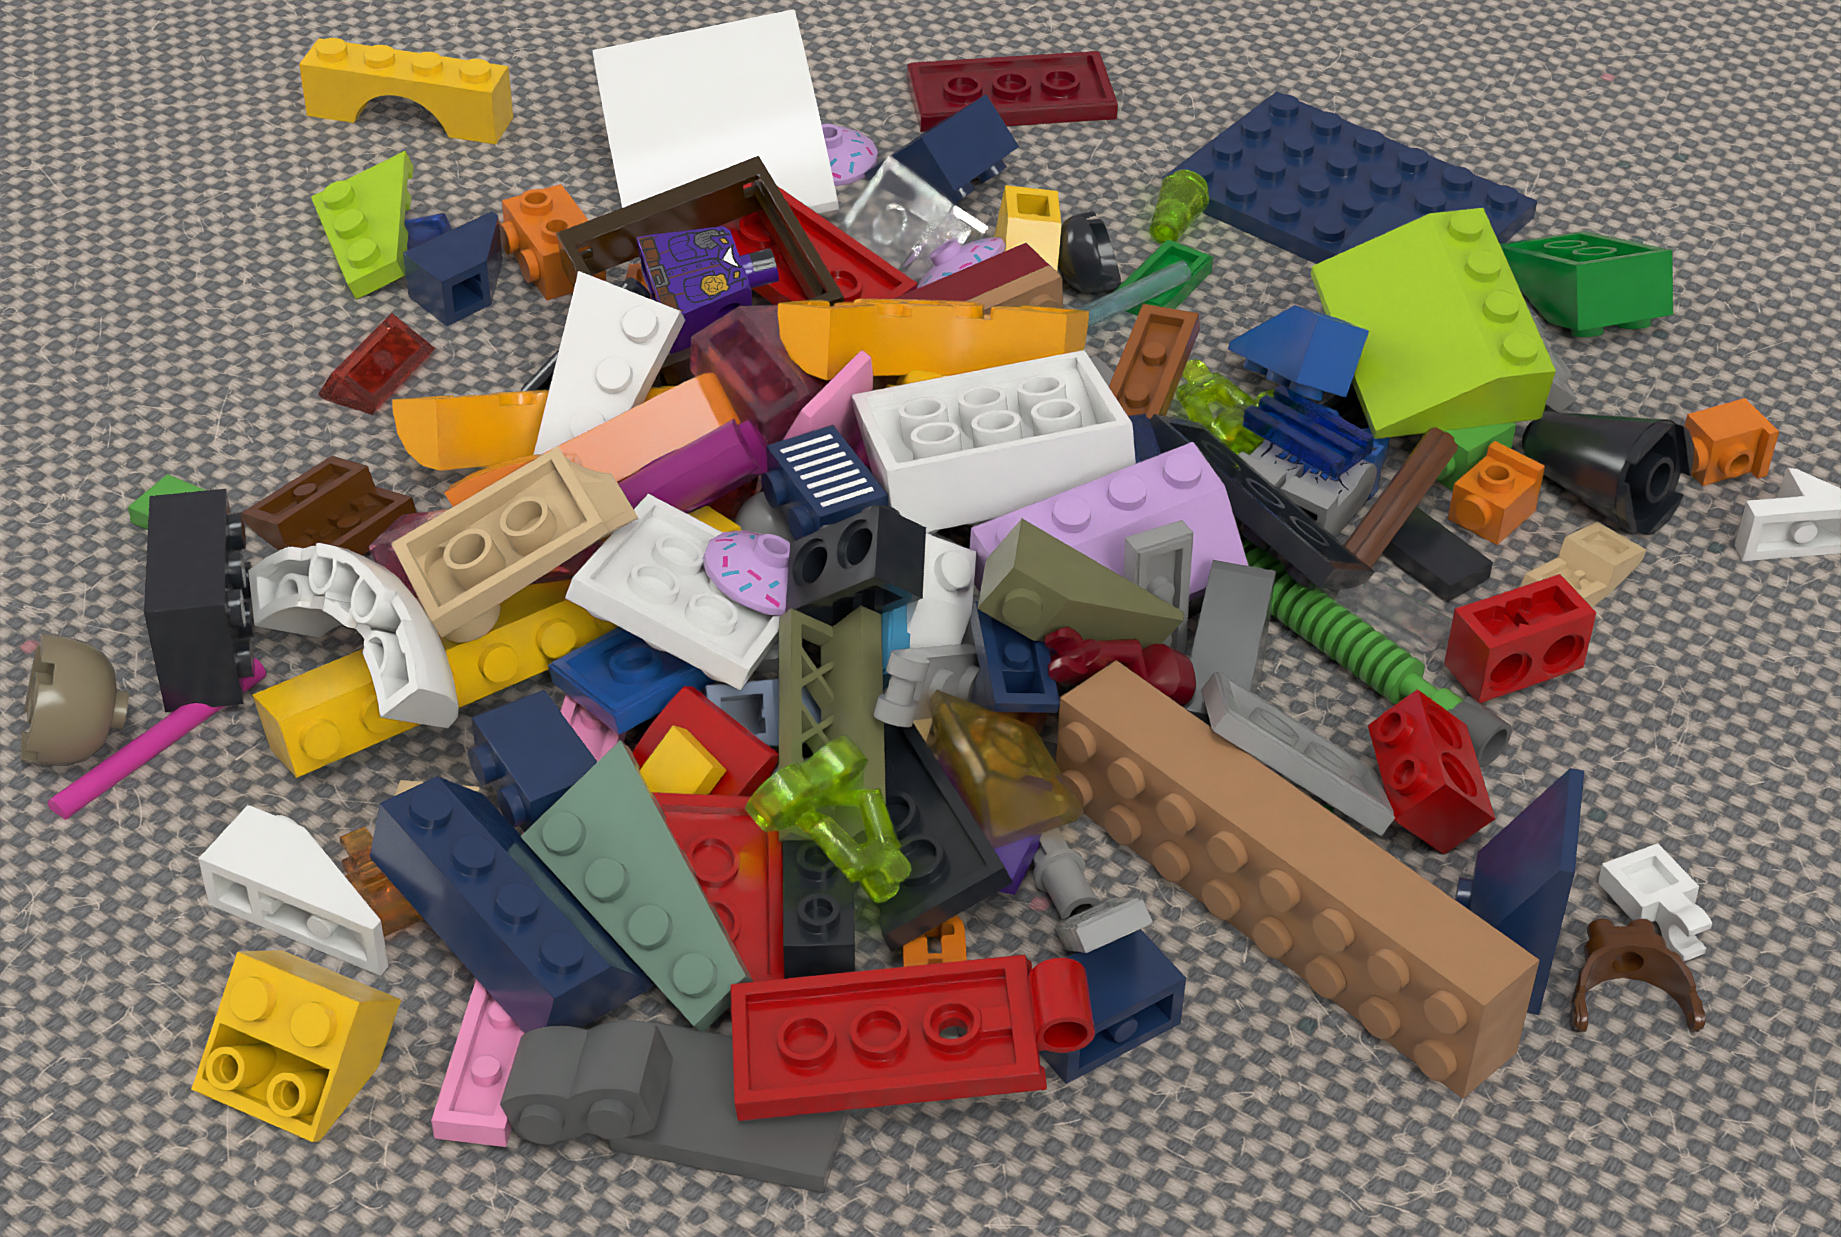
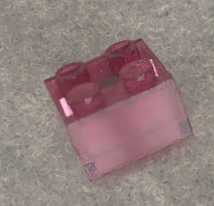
M778 305L739 306L691 337L690 371L695 377L706 373L716 374L741 422L750 420L760 431L767 445L783 441L800 411L831 380H824L807 374L790 359L780 339L777 316Z

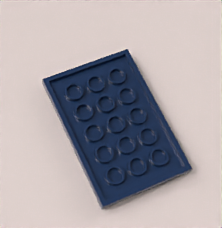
M1277 91L1163 176L1161 195L1315 264L1338 255L1343 242L1382 201L1421 217L1429 213L1484 208L1499 244L1506 243L1534 218L1537 200L1518 193L1516 189L1510 186L1494 183L1473 174L1465 167L1451 165L1428 155L1422 149L1408 147L1385 137L1379 131L1365 129L1342 119L1336 113L1322 111L1299 101L1293 95L1282 94Z

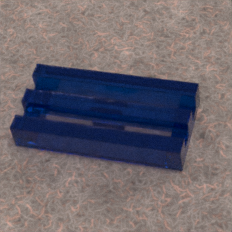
M1283 385L1274 389L1273 398L1265 395L1259 399L1258 408L1251 405L1244 410L1243 427L1333 479H1337L1372 453L1374 436Z

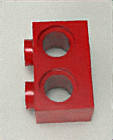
M1561 574L1455 608L1444 665L1479 703L1584 668L1597 612Z
M1417 689L1367 725L1385 792L1394 811L1395 822L1442 854H1446L1496 819L1467 725Z

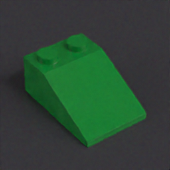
M1587 231L1500 244L1519 289L1548 323L1571 329L1572 336L1594 337L1603 335L1605 326L1617 324L1619 328L1623 329L1647 328L1652 325V318L1674 315L1673 258L1671 249Z

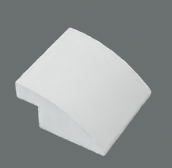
M794 9L592 50L622 208L759 156L776 185L818 214L839 210L819 111Z

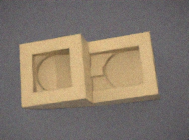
M1595 522L1566 536L1559 556L1525 573L1521 587L1561 574L1593 608L1639 565L1644 558L1646 549L1601 523Z

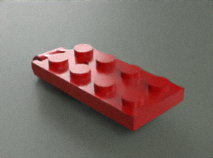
M1024 954L731 984L734 1101L738 1121L1047 1090L1045 1068L1040 1065L1039 1051L1073 1052L1087 1046L1095 1035L1086 969L1080 962L1069 958L1045 960L1032 969V962ZM952 1026L961 1027L967 1032L966 1035L955 1039H947L940 1036L944 1029Z

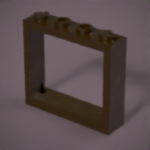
M759 156L556 233L562 268L574 288L578 271L592 276L638 258L637 237L718 227L757 212L809 300L828 301L830 307L834 306L835 303L844 302L842 292ZM751 183L750 187L743 188L744 185ZM589 245V249L582 252L578 251V249ZM777 313L668 355L651 387L678 386L706 373L716 374L720 383L727 381L736 374L735 366L784 346L780 339Z

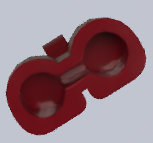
M1063 627L1044 636L1045 646L1057 651L1051 658V662L1047 665L1049 677L1056 682L1071 684L1077 687L1104 669L1105 666L1117 660L1182 707L1192 699L1195 693L1196 676L1192 662L1186 655L1165 644L1154 643L1142 649L1140 641L1135 638L1098 641L1094 639L1083 640L1081 635L1070 627Z

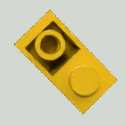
M1005 185L994 237H1000L1006 244L1004 252L1027 242L1057 271L1062 224L1058 191Z

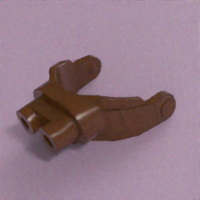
M1597 919L1588 924L1587 935L1589 940L1584 946L1586 964L1583 970L1579 972L1572 997L1573 1008L1570 1012L1571 1026L1577 1032L1587 1031L1588 1011L1585 1002L1587 991L1603 981L1620 978L1645 981L1664 990L1673 997L1683 1010L1690 1032H1699L1704 1028L1706 1021L1702 1000L1699 999L1692 972L1677 953L1669 950L1665 939L1656 934L1654 925L1650 920L1636 919L1627 926H1614L1613 922L1608 919Z

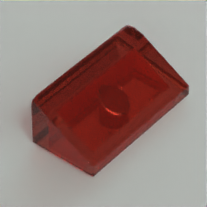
M391 313L329 375L318 395L326 401L373 415L433 353L435 347Z

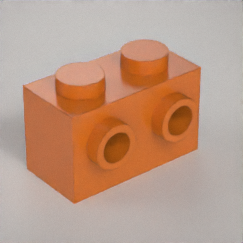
M562 184L544 189H531L522 195L502 200L504 222L499 223L501 245L506 254L513 253L518 260L525 281L527 283L534 282L546 300L573 293L574 288L562 268L556 233L589 221ZM589 245L578 249V251L582 252L589 249ZM606 270L592 275L606 282Z

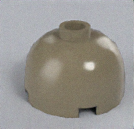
M42 633L40 636L41 645H37L24 709V712H27V723L31 724L29 732L22 731L20 760L23 763L45 766H70L88 760L103 747L110 728L123 729L128 708L129 692L117 690L115 669L107 656L88 642L75 638Z

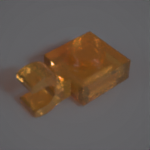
M366 827L339 837L341 845L349 855V857L342 859L343 868L347 873L345 877L381 920L383 937L424 920L371 860L370 853L373 836Z

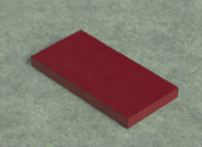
M1098 51L911 62L907 64V81L920 132H926L985 94L989 97L1006 126L1117 119L1118 102L1102 56Z

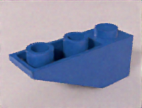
M1294 305L1231 340L1228 350L1246 358L1243 365L1244 368L1265 375L1266 379L1287 386L1294 393L1322 401L1325 391L1343 397L1347 396L1369 330L1348 321Z

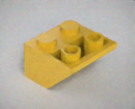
M283 950L239 951L236 954L191 1090L308 1141L318 1142L378 1069L401 999Z

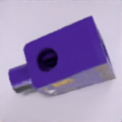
M723 226L637 237L642 275L651 294V300L681 311L685 319L669 351L670 355L748 324L754 318L751 288L779 281L777 265L770 248L739 256L731 231Z

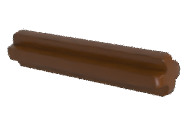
M1432 427L1425 433L1344 543V546L1370 568L1456 453L1458 445L1451 434L1437 427Z

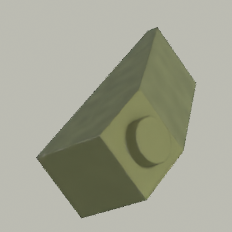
M1023 518L986 559L977 608L1035 641L1045 642L1044 636L1063 627H1070L1077 631L1083 640L1094 639L1098 641L1135 638L1140 641L1142 649L1154 643L1162 644L1184 619L1183 611Z

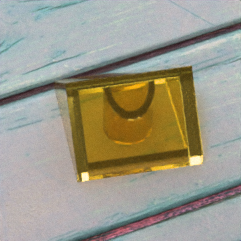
M938 689L934 692L929 701L939 764L993 849L1078 820L1083 814L1084 809L1034 727L984 709V707Z

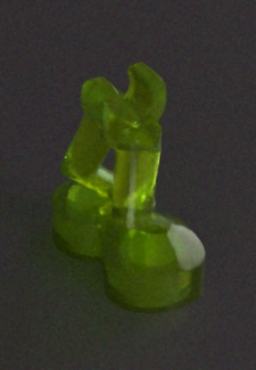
M1198 359L1187 361L1181 377H1184L1188 383L1176 389V397L1184 408L1189 420L1204 425L1238 455L1241 452L1251 455L1263 444L1273 427L1284 422V415L1293 406L1308 412L1307 401L1290 391L1289 388H1274L1259 394L1253 399L1219 372L1211 373L1208 367ZM1217 402L1226 408L1216 418H1213L1208 404Z
M843 735L826 744L804 763L790 764L768 778L752 795L745 810L765 832L782 831L794 826L806 832L851 883L859 880L866 894L874 902L882 903L896 895L900 888L899 883L906 880L912 870L911 864L898 850L902 845L897 839L881 790L879 788L851 790L859 781L869 760L848 735ZM829 806L859 807L867 842L859 845L831 817L817 812L815 809Z

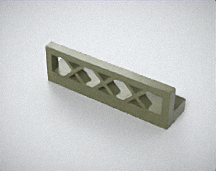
M861 605L833 627L792 608L779 617V841L783 843L785 840L850 839L852 840L853 860L886 839L884 722L873 716L878 695L883 694L881 614ZM802 638L821 646V667L819 669L816 668L802 648ZM804 687L807 688L821 708V723L817 724L802 702V688ZM804 742L808 744L822 765V778L820 780H817L802 758V744ZM805 798L821 819L822 832L802 825V800Z

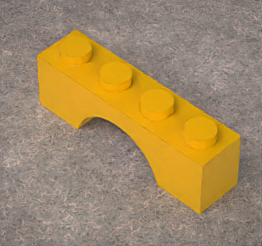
M318 38L299 63L306 114L310 117L354 123L371 99L384 95H394L413 100L429 110L441 123L449 138L497 145L513 119L509 66L492 64L483 59L464 60L444 57L435 52L417 53L396 50L387 45L369 46L348 43L339 38Z

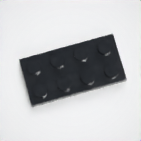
M1154 414L1140 432L1142 436L1156 447L1151 453L1153 457L1194 442L1225 485L1232 512L1243 522V525L1239 528L1240 532L1257 547L1265 551L1273 548L1288 561L1284 567L1285 571L1302 586L1310 590H1315L1316 587L1326 588L1332 592H1335L1336 589L1360 591L1375 573L1373 569L1201 423Z

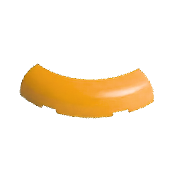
M856 299L854 303H835L831 307L828 301L807 300L778 303L777 312L780 339L790 359L807 374L824 380H832L861 350L871 357L873 376L907 375L913 370L952 376L1082 351L1085 347L1089 323V311L1021 305L1020 307H991V314H984V304L946 300Z
M676 386L651 387L644 402ZM549 390L392 399L397 434L409 455L422 466L439 471L492 466L511 459L534 455Z

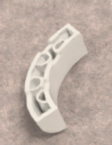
M316 543V546L303 549L297 547L284 548L264 558L248 570L254 626L318 638L342 624L357 629L365 639V647L362 653L374 683L380 717L449 728L458 718L459 705L454 679L437 630L412 593L387 568L349 549Z

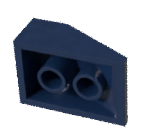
M1569 768L1478 851L1472 879L1463 877L1458 879L1455 895L1457 902L1540 960L1527 1013L1539 1015L1575 874L1584 770Z

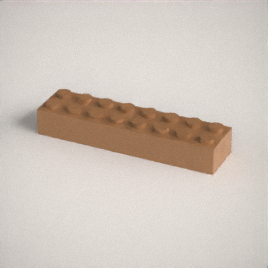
M1117 660L1060 697L1054 784L1060 785L1061 798L1068 806L1080 810L1104 828L1117 843L1128 846L1152 864L1166 880L1177 883L1205 904L1215 917L1229 922L1254 941L1263 953L1273 959H1278L1306 980L1316 993L1324 998L1331 999L1359 1020L1369 1033L1376 1038L1387 1041L1416 1063L1427 1077L1441 1082L1462 1099L1517 1053L1540 961L1538 958L1247 752L1214 732L1209 725Z

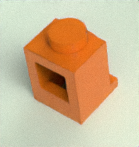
M1746 398L1687 414L1684 427L1689 430L1694 443V460L1691 475L1702 486L1735 478L1750 472L1757 479L1767 476L1780 431Z
M1494 441L1488 446L1487 455L1454 483L1448 520L1498 545L1536 511L1545 466Z

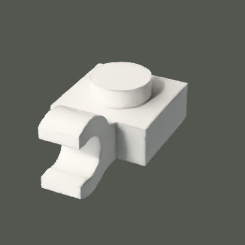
M1658 843L1602 864L1598 883L1633 921L1636 919H1648L1651 922L1656 920L1669 950L1677 953L1683 961L1705 954L1706 947L1697 939L1695 934L1711 929L1712 922L1706 912L1695 904L1699 886Z

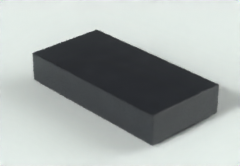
M1415 507L1382 552V554L1447 602L1490 578L1493 565L1490 559L1418 507Z

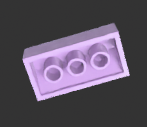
M1194 442L971 528L970 550L976 551L974 585L979 592L981 591L986 559L1021 518L1122 577L1125 537L1183 520L1193 531L1189 601L1205 595L1213 560L1248 566L1225 485ZM1048 648L1051 658L1057 651L1053 648Z

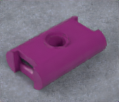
M732 419L684 447L673 450L651 461L634 475L619 482L618 485L633 510L650 494L688 514L702 507L710 506L718 498L767 472V443L760 431L750 420L737 425L735 419ZM611 534L594 543L591 547L597 551Z

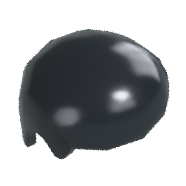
M1094 211L1080 213L1066 219L1061 226L1058 270L1071 288L1086 295L1116 290L1122 284L1106 225L1101 219H1088L1096 216Z

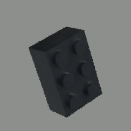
M226 488L155 495L149 498L144 615L165 713L173 712L181 706L194 703L205 704L209 707L244 704L243 678L255 676L251 639H244L255 637L248 572L252 565L250 561L244 562L242 550L246 549V535L242 512L231 513Z

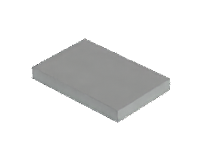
M1221 672L1212 673L1201 689L1214 732L1380 836L1383 835L1395 819V816L1378 775L1373 768Z

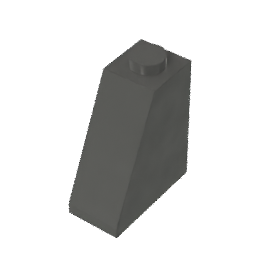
M1218 560L1212 561L1190 657L1196 676V689L1192 699L1183 706V708L1211 728L1201 689L1213 672H1221L1252 693L1256 694L1264 664L1276 571Z

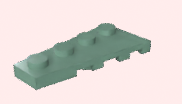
M620 740L520 837L690 1023L698 1030L705 1031L731 1005V984L754 981L715 908L709 903L696 878L697 874L686 853L678 845L666 822L667 818L655 795L650 792L639 771L640 767L630 748Z

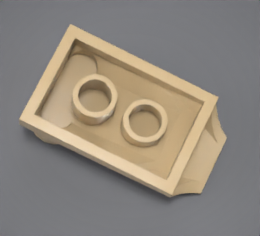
M559 446L391 544L437 632L442 638L445 636L448 640L461 643L481 638L492 629L499 618L501 610L499 603L594 543L639 518L612 473L598 472L582 467L566 458Z

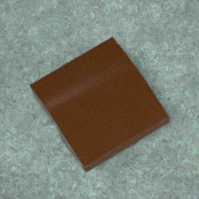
M330 456L242 512L245 523L278 551L287 547L303 549L316 546V543H322L349 549L360 555H364L419 518L412 497L376 487L368 466L336 456Z

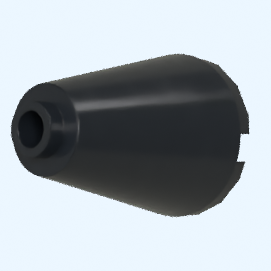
M1547 411L1543 413L1541 419L1532 420L1527 425L1522 436L1524 455L1545 466L1544 476L1630 533L1637 534L1638 532L1644 535H1651L1669 521L1684 494L1675 491L1680 474L1683 473L1691 476L1693 468L1694 443L1689 430L1668 419Z

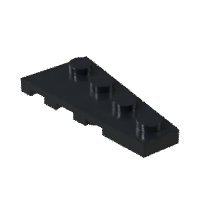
M884 722L886 839L869 849L868 855L871 865L869 873L873 892L878 899L881 913L879 921L882 936L890 951L893 952L1013 882L1004 864L915 724L913 723L911 727H901Z

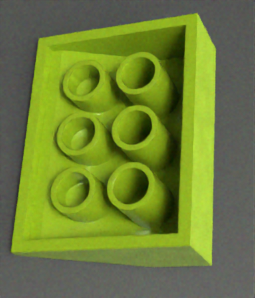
M1484 208L1429 213L1312 266L1311 277L1326 315L1348 321L1369 330L1352 383L1374 439L1426 433L1432 427L1445 431L1542 418L1556 370Z

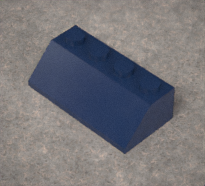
M436 776L379 804L371 847V860L524 1033L548 1026L582 1028L651 989L653 981L520 837L521 835L484 794Z

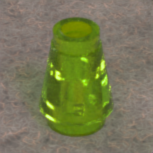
M1178 170L1163 179L1149 227V233L1156 242L1163 244L1168 239L1177 242L1208 207L1209 188L1203 177L1190 170Z

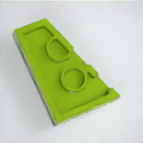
M406 151L344 181H336L328 185L322 192L311 196L347 285L356 300L405 276L403 252L407 251L408 231L404 222L405 211L410 210L411 195L407 190L408 179L413 178L414 168Z

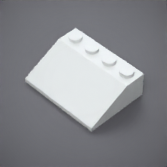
M1085 350L852 395L854 411L871 470L875 479L888 494V506L898 510L901 516L926 527V534L934 535L940 529L965 524L971 526L980 525L1136 464L1132 422Z

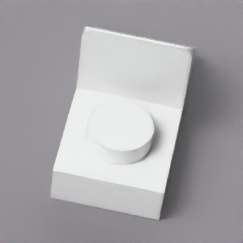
M1787 468L1778 498L1746 501L1734 545L1741 560L1753 561L1841 553V488L1798 469Z

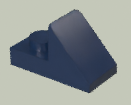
M975 601L970 622L980 669L971 693V704L993 712L1057 713L1060 707V700L1056 682L1048 674L1047 665L1051 662L1045 642L1032 640L977 609L979 601Z

